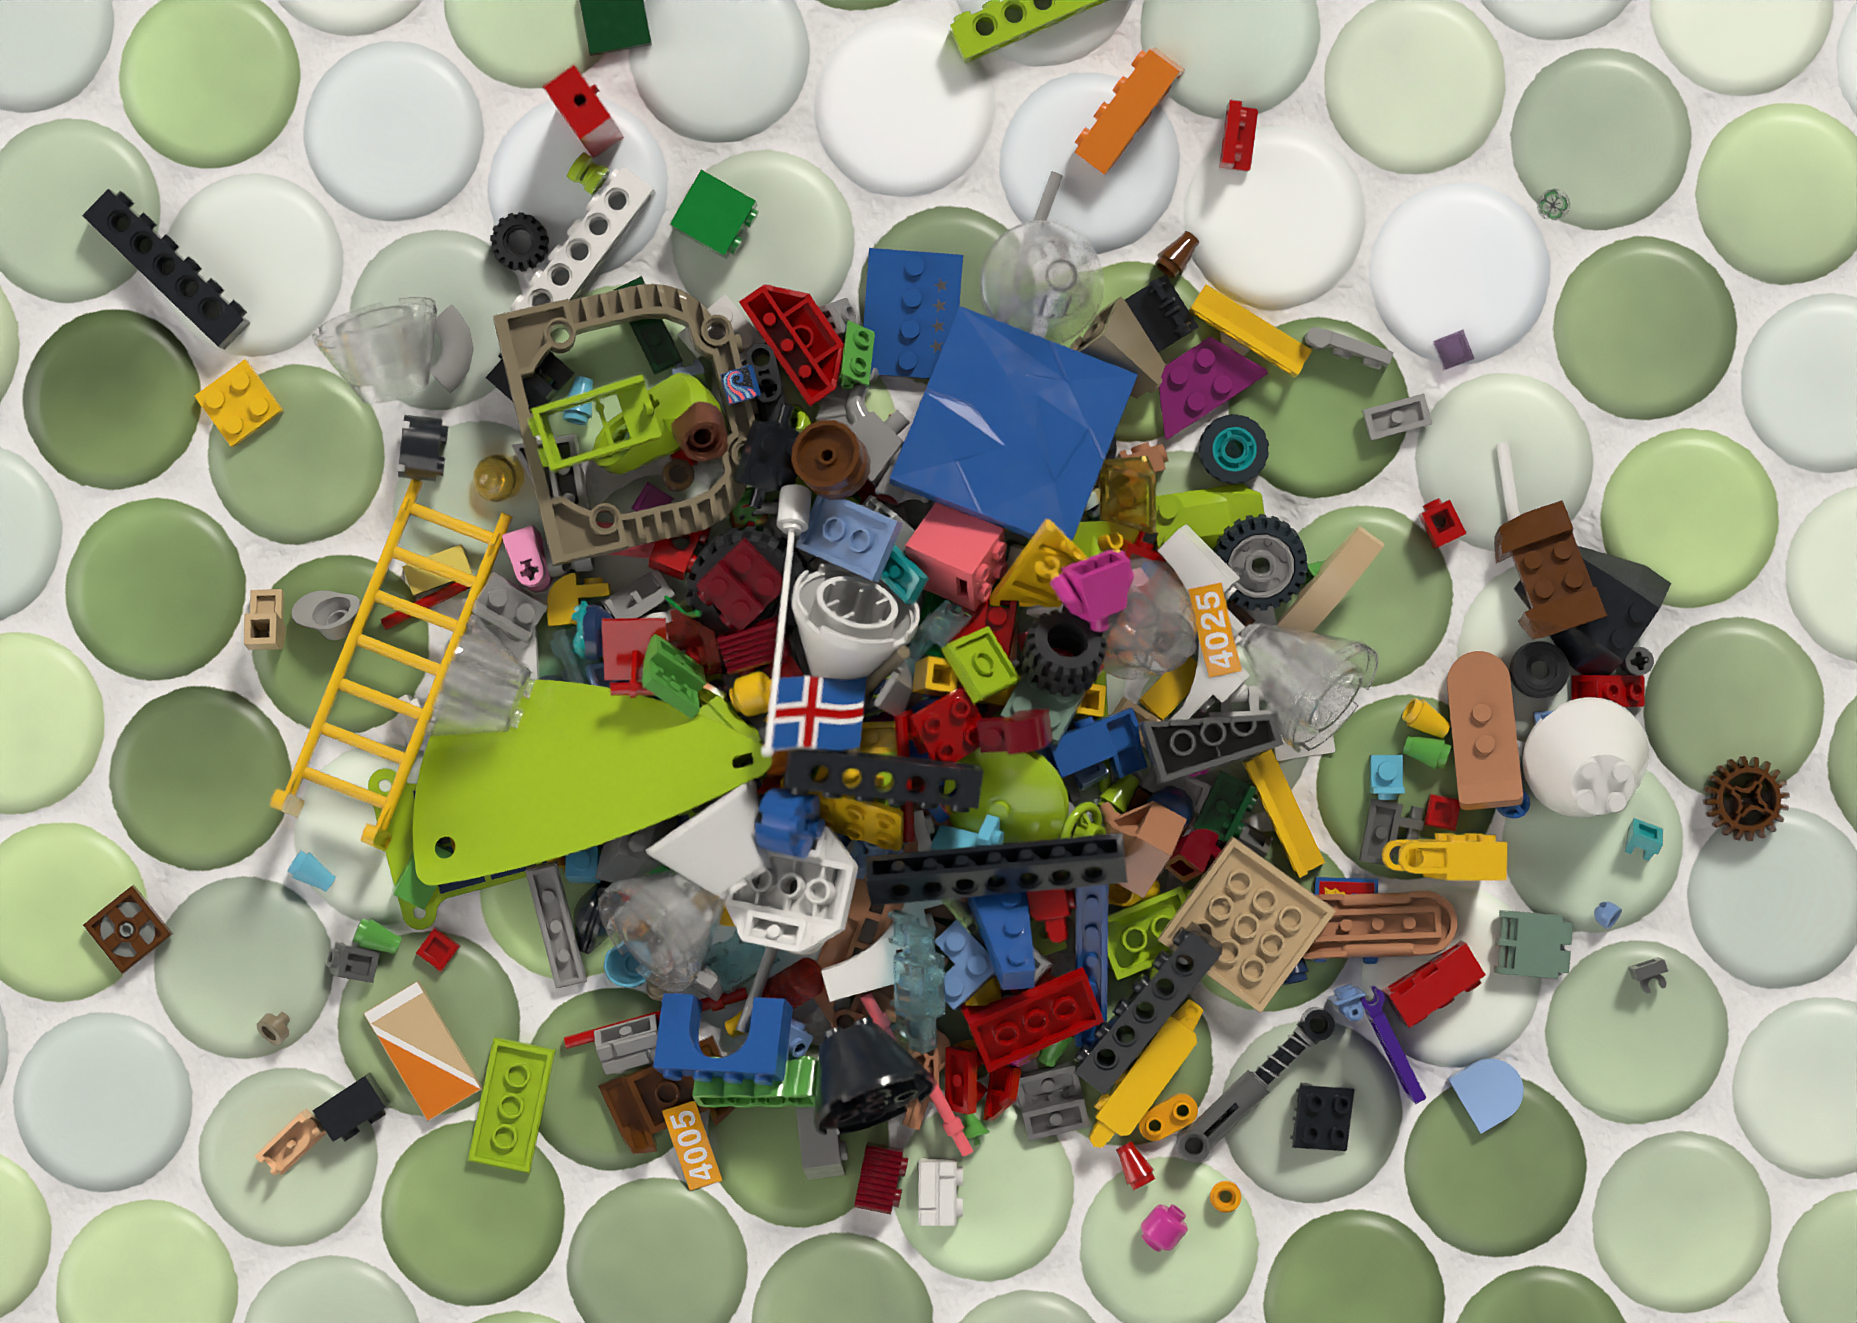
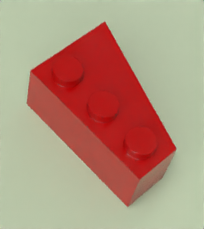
M1461 940L1383 988L1382 992L1400 1021L1410 1028L1426 1019L1436 1009H1441L1455 1000L1454 997L1461 992H1469L1482 983L1480 979L1486 976L1467 943Z

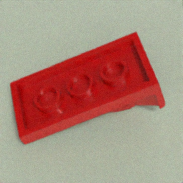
M1083 967L1012 998L1000 999L983 1006H966L964 1003L960 1007L978 1048L979 1056L988 1073L1104 1022Z

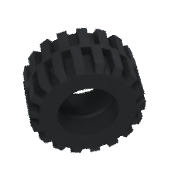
M1058 609L1051 610L1050 615L1045 612L1039 616L1038 620L1035 619L1029 628L1021 653L1022 670L1024 673H1028L1027 679L1031 683L1036 682V688L1041 691L1047 689L1049 694L1055 696L1056 693H1061L1062 697H1069L1070 693L1073 692L1076 696L1081 694L1083 689L1088 690L1092 683L1096 681L1106 654V639L1102 638L1103 632L1092 631L1090 629V622L1072 614L1068 609H1064V612H1059ZM1052 649L1066 650L1075 657L1061 656Z

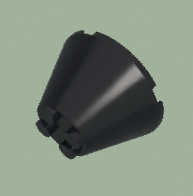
M871 1017L862 1018L856 1021L854 1026L843 1030L842 1027L832 1028L824 1033L826 1040L819 1047L814 1126L816 1131L822 1135H827V1130L833 1129L836 1130L837 1135H842L879 1125L907 1112L906 1105L918 1098L919 1102L924 1101L934 1091L936 1087L935 1079L925 1067L878 1024L873 1023Z

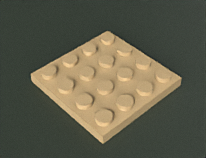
M1232 836L1161 932L1158 940L1170 948L1173 945L1171 940L1175 933L1181 927L1186 929L1193 921L1222 943V955L1206 974L1261 1013L1336 910ZM1180 955L1190 963L1193 961L1189 955Z

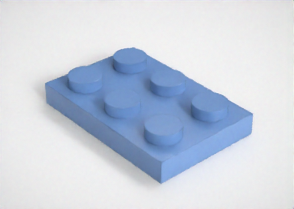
M817 495L810 511L808 529L801 533L795 547L878 583L903 523L846 499L828 500Z

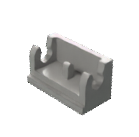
M652 569L600 603L604 610L610 613L613 618H640L666 603L665 595L672 599L675 594L659 570Z

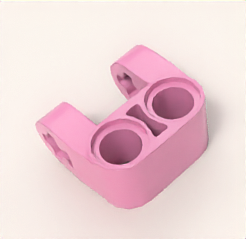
M534 525L502 535L507 554L512 562L518 581L533 592L546 591L551 586L553 577H550L548 573L543 540L539 530ZM537 568L539 572H536L534 574V572L529 569Z

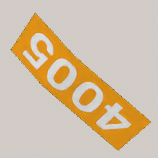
M696 1101L663 1110L670 1137L689 1190L723 1181Z

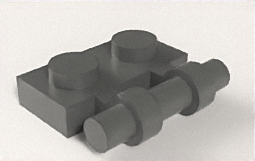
M1371 798L1359 860L1385 865L1382 861V850L1386 843L1397 839L1399 826L1407 828L1405 839H1418L1419 830L1423 831L1424 821H1421L1424 808L1411 806L1409 818L1401 817L1403 804ZM1395 846L1390 851L1391 861L1394 854L1399 855L1400 846Z

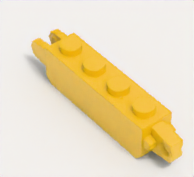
M1188 998L1167 1019L1129 1067L1116 1080L1115 1086L1110 1093L1105 1095L1102 1093L1093 1107L1097 1109L1094 1115L1098 1120L1093 1125L1090 1133H1088L1090 1135L1088 1137L1089 1141H1091L1093 1147L1101 1149V1147L1107 1145L1106 1142H1109L1115 1133L1120 1136L1130 1135L1197 1044L1196 1033L1193 1030L1204 1011L1197 1003Z

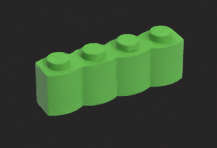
M800 1056L797 1060L786 1061L784 1081H773V1085H760L754 1083V1080L743 1079L741 1084L723 1081L724 1078H712V1082L695 1080L693 1099L698 1106L711 1108L726 1106L815 1107L818 1061L810 1056Z

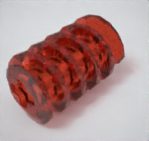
M809 957L801 958L768 978L761 998L785 999L793 1006V1009L799 1007L819 995L824 989L825 982L820 965Z

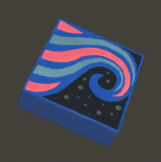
M747 365L720 374L729 405H735L761 396L753 365Z

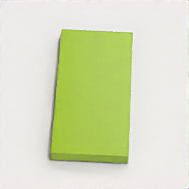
M500 1037L493 1038L468 1161L528 1174L531 1172L556 1049Z

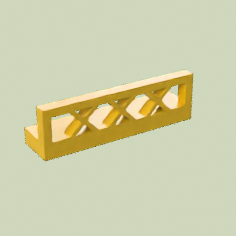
M1207 284L1204 285L1189 309V312L1294 378L1300 373L1305 361L1312 352L1307 346Z
M1272 749L1243 761L1242 763L1253 786L1256 787V793L1295 875L1300 878L1307 875V871L1324 864L1325 861Z

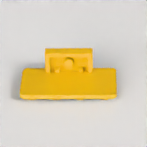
M820 766L815 780H821L826 776V767ZM856 769L845 771L842 780L845 783H854L859 778V771ZM877 775L874 784L883 787L884 776ZM784 776L781 780V788H785V785L783 783ZM810 791V794L817 795L820 798V818L824 819L825 826L832 828L835 833L845 835L852 840H862L875 844L885 850H901L903 845V812L900 809L876 802L878 798H874V802H862L855 800V795L842 794L841 799H833L822 796L823 792Z

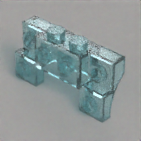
M896 909L888 913V917L894 920V936L889 938V943L900 947L904 951L894 955L895 999L890 1001V1005L895 1007L896 1023L891 1025V1030L903 1035L908 1040L909 1049L925 1054L937 1048L936 1018L945 1015L944 955L935 952L934 929L920 925V917Z

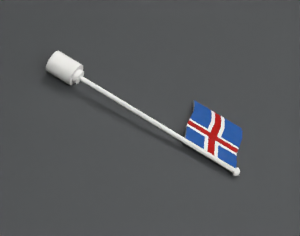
M794 484L781 488L777 516V527L784 534L788 535L766 741L765 747L761 749L762 754L767 757L773 755L774 751L797 748L831 752L848 751L860 747L867 676L848 680L815 676L779 678L794 536H798L808 529L812 492L809 488Z

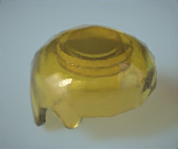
M506 454L487 456L479 461L473 472L474 488L482 498L491 502H500L512 498L520 492L523 486V468L517 459Z

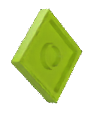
M989 626L948 643L941 649L974 704L1015 686L1021 681V678Z

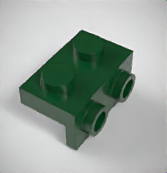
M1220 770L1193 827L1211 830L1219 835L1218 839L1225 843L1232 836L1238 839L1245 825L1240 822L1245 811L1251 812L1257 802L1258 795L1254 794L1256 787Z

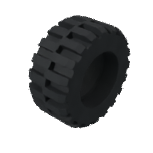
M746 526L745 530L741 531L736 527L729 529L724 535L718 534L712 538L711 542L705 545L699 553L687 578L686 588H688V594L686 595L687 606H692V611L701 612L699 617L692 619L694 623H701L700 631L706 637L710 634L716 637L715 644L719 645L717 642L719 634L730 630V628L722 622L719 617L722 612L714 604L707 606L698 597L697 592L700 589L696 584L699 579L744 537L784 577L788 541L784 536L778 539L772 536L774 531L765 528L764 532L756 531V526ZM797 548L793 550L786 609L785 630L788 637L792 634L793 629L797 627L791 601L793 590L799 576L806 570L808 571L807 565L802 564L800 561L802 555ZM782 592L777 596L775 604L769 611L759 614L749 624L778 616L780 614Z

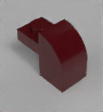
M1049 708L1018 710L1011 717L981 718L977 721L981 753L1008 752V755L1025 753L1043 748L1053 740Z
M1197 829L1178 839L1172 855L1164 867L1183 883L1202 873L1205 874L1222 851V849L1215 845L1219 835L1208 829Z

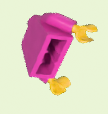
M1119 533L1100 536L1098 538V546L1103 553L1062 568V574L1057 572L1059 561L1054 556L1045 557L1049 570L1046 569L1045 564L1041 561L1036 562L1034 566L1038 575L1051 578L1050 585L1069 611L1090 622V629L1095 632L1108 630L1109 615L1125 609L1128 592L1134 580L1130 559L1126 557L1124 551H1120L1123 545V537Z

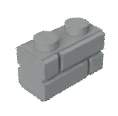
M655 1014L594 1031L596 1050L606 1075L624 1073L630 1068L644 1064H654L659 1023Z

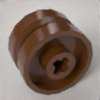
M820 420L808 425L798 435L792 447V463L795 472L816 495L825 499L842 500L854 495L864 486L870 474L871 459L867 448L846 424L836 420Z

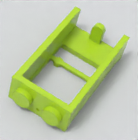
M642 374L531 409L533 417L528 418L533 437L540 435L543 448L537 450L543 468L549 466L552 473L648 442L663 439ZM617 395L631 438L615 444L613 443L603 412L605 407L600 402V399ZM595 401V410L600 415L609 446L561 460L548 416Z

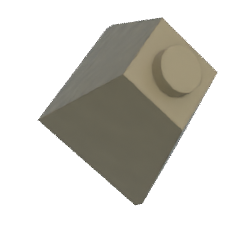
M1119 297L1092 320L1094 324L1088 328L1083 337L1079 335L1070 348L1138 374L1130 395L1137 399L1147 391L1149 393L1154 392L1162 383L1161 375L1166 364L1125 300Z

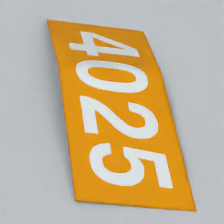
M1222 582L1188 589L1209 678L1242 671Z

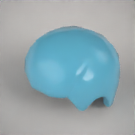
M621 941L614 948L608 950L605 956L604 970L608 979L617 986L625 988L641 986L650 979L655 969V959L651 950L639 941Z

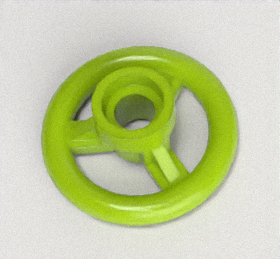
M1092 802L1079 804L1068 816L1061 838L1071 837L1076 821L1077 827L1073 837L1106 834L1105 828L1102 827V815L1098 806ZM1087 811L1091 813L1093 823L1087 817Z

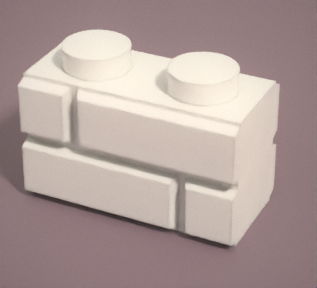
M919 1158L920 1226L957 1225V1217H963V1198H957V1186H963V1167H957V1159Z

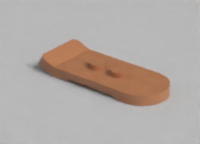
M1473 651L1466 653L1453 663L1447 676L1459 806L1463 810L1518 806L1523 802V789L1509 671L1500 658L1489 652Z
M1431 891L1316 895L1333 907L1336 912L1302 958L1317 960L1436 954L1445 949L1453 940L1457 930V916L1453 906L1446 898Z

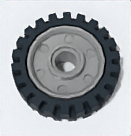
M1259 514L1258 517H1253V515L1246 516L1245 520L1241 521L1238 519L1234 521L1232 527L1228 526L1225 528L1223 536H1219L1217 539V546L1214 547L1213 551L1240 577L1233 585L1237 591L1229 598L1240 607L1244 605L1248 610L1255 611V608L1266 611L1269 606H1273L1275 609L1280 607L1281 602H1289L1293 593L1296 595L1299 592L1300 584H1304L1306 579L1305 573L1308 568L1305 547L1294 528L1292 529L1287 522L1280 521L1278 517L1271 516L1269 518L1266 514ZM1259 557H1264L1268 560L1267 564L1261 568L1252 566L1253 561Z

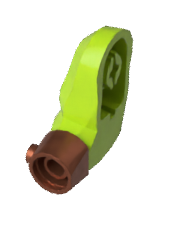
M675 373L647 390L663 439L594 459L593 461L609 473L624 474L644 467L657 459L672 455L681 448L689 458L695 461L720 458L728 450V438L720 404L698 379L690 374ZM622 412L607 422L614 444L631 439ZM604 428L597 435L592 451L609 446Z

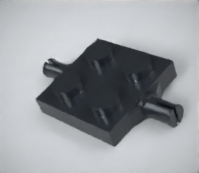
M781 404L777 421H752L733 480L739 484L754 487L750 503L748 504L753 508H762L766 492L780 491L783 486L795 484L798 474L795 472L792 463V447L803 430L789 425L793 409L795 408L792 405Z

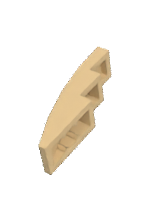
M1359 525L1320 566L1319 573L1300 591L1298 599L1279 618L1277 626L1303 643L1365 572L1384 547V543Z

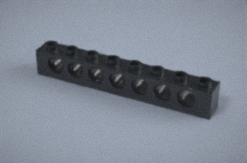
M1123 833L866 857V884L871 906L1128 883Z

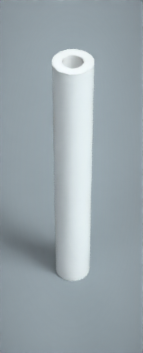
M1509 442L1496 444L1507 519L1510 521L1519 516L1520 513Z

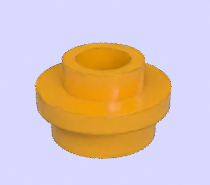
M1220 1181L1210 1191L1211 1204L1220 1212H1232L1241 1203V1191L1231 1181ZM1229 1191L1231 1193L1230 1200L1226 1202L1221 1201V1192Z

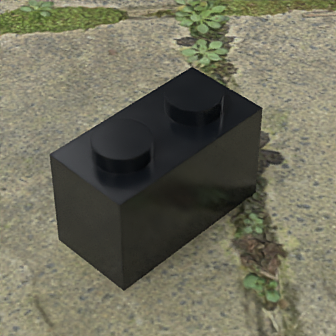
M368 1073L312 1111L333 1142L340 1137L346 1142L360 1132L357 1127L366 1120L373 1124L385 1116L384 1108L391 1103L372 1074Z

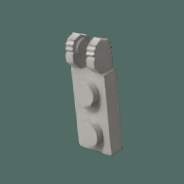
M1311 327L1308 333L1304 335L1305 343L1310 348L1313 347L1316 350H1321L1329 347L1334 349L1332 354L1350 360L1352 355L1363 359V365L1380 370L1381 366L1387 367L1394 353L1323 328L1319 329V327Z

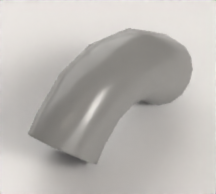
M453 305L447 307L429 325L439 337L442 351L436 364L428 371L449 393L458 387L469 371L474 351L470 328Z

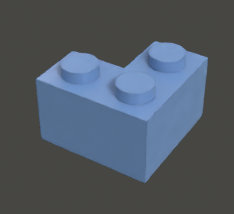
M956 920L934 940L955 965L932 987L955 1011H958L961 1005L966 1003L996 973L990 961L988 951L969 930L967 931Z

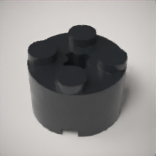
M404 415L403 421H409L410 424L409 429L402 428L399 464L405 465V472L398 471V478L436 482L437 476L444 475L445 457H439L440 445H447L449 426L442 425L443 419Z

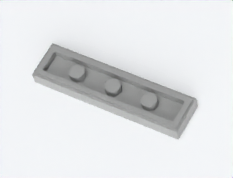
M557 860L526 867L525 871L556 989L587 982Z

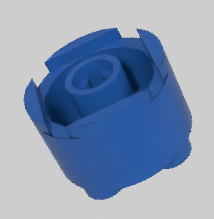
M771 788L763 797L758 812L763 813L762 822H756L755 826L758 846L771 852L806 859L815 838L821 837L825 828V821L820 818L819 796L813 794L797 795L790 793V789Z

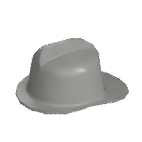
M320 590L311 592L301 597L294 604L292 618L301 626L317 629L329 640H339L348 636L360 607V600L357 596Z

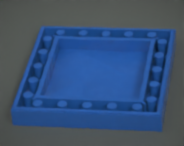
M959 306L889 478V484L1032 539L1043 522L1048 519L1073 541L1138 374Z

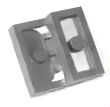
M1075 1060L1056 1064L1054 1067L1048 1066L1020 1074L1018 1097L1029 1141L1090 1127L1079 1077L1074 1073Z

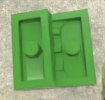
M654 634L650 639L645 656L643 687L689 718H694L700 712L698 691L706 685L704 667L657 634Z

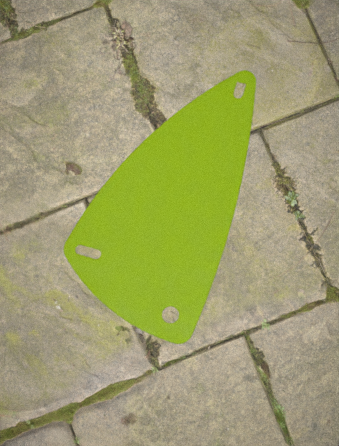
M490 679L487 682L483 680L461 682L453 688L440 711L442 720L437 722L438 729L431 732L419 771L413 810V851L417 877L426 885H441L525 867L608 842L683 813L763 775L772 764V755L769 757L764 756L761 752V749L765 747L764 745L719 722L700 714L691 719L666 702L642 695H637V698L631 699L629 695L610 696V688L554 680ZM469 696L473 700L477 724L473 729H467L465 726L461 730L463 725H465L461 701L464 697ZM752 752L753 765L739 769L733 767L732 760L734 757ZM442 837H450L455 842V851L449 858H440L435 852V845Z

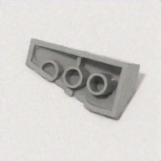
M910 651L909 657L893 671L873 703L892 715H899L911 709L924 696L923 694L912 692L915 671V657L912 651Z

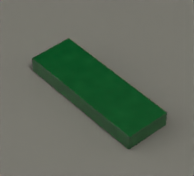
M640 276L614 290L643 285L645 282L643 277ZM642 319L629 322L654 375L676 366L677 363L683 362L663 319Z

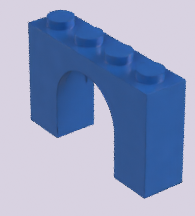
M663 993L653 1068L663 1074V1078L682 1080V1076H693L694 1080L701 1082H712V1078H724L723 1081L733 1084H741L743 1079L754 1080V1083L760 1085H773V1081H784L793 1006L785 999L754 997L750 1030L743 1046L727 1057L711 1058L703 1054L699 1045V1028L703 1002L693 994Z

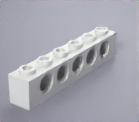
M625 166L620 171L617 169L613 170L605 181V185L608 187L601 196L596 194L586 206V210L589 212L582 221L577 219L571 225L567 232V235L570 236L563 246L558 244L548 257L549 265L544 271L538 270L529 282L531 289L525 297L519 295L511 305L510 310L515 311L535 306V300L541 295H548L551 302L576 299L656 194L654 188ZM616 195H623L627 199L625 207L621 210H614L610 207L611 199ZM597 220H604L608 224L606 232L602 235H594L591 231L593 223ZM578 245H585L589 250L588 256L580 261L573 259L572 253L574 248ZM559 270H566L570 275L569 281L562 286L555 285V273Z

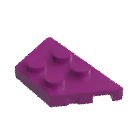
M1208 337L1167 364L1161 375L1162 383L1159 386L1165 439H1170L1269 374L1268 371L1212 337Z

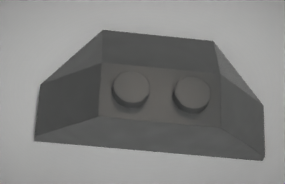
M679 814L641 830L605 842L595 878L626 885L663 865L658 860L649 856L646 849L653 846L654 843L676 828Z

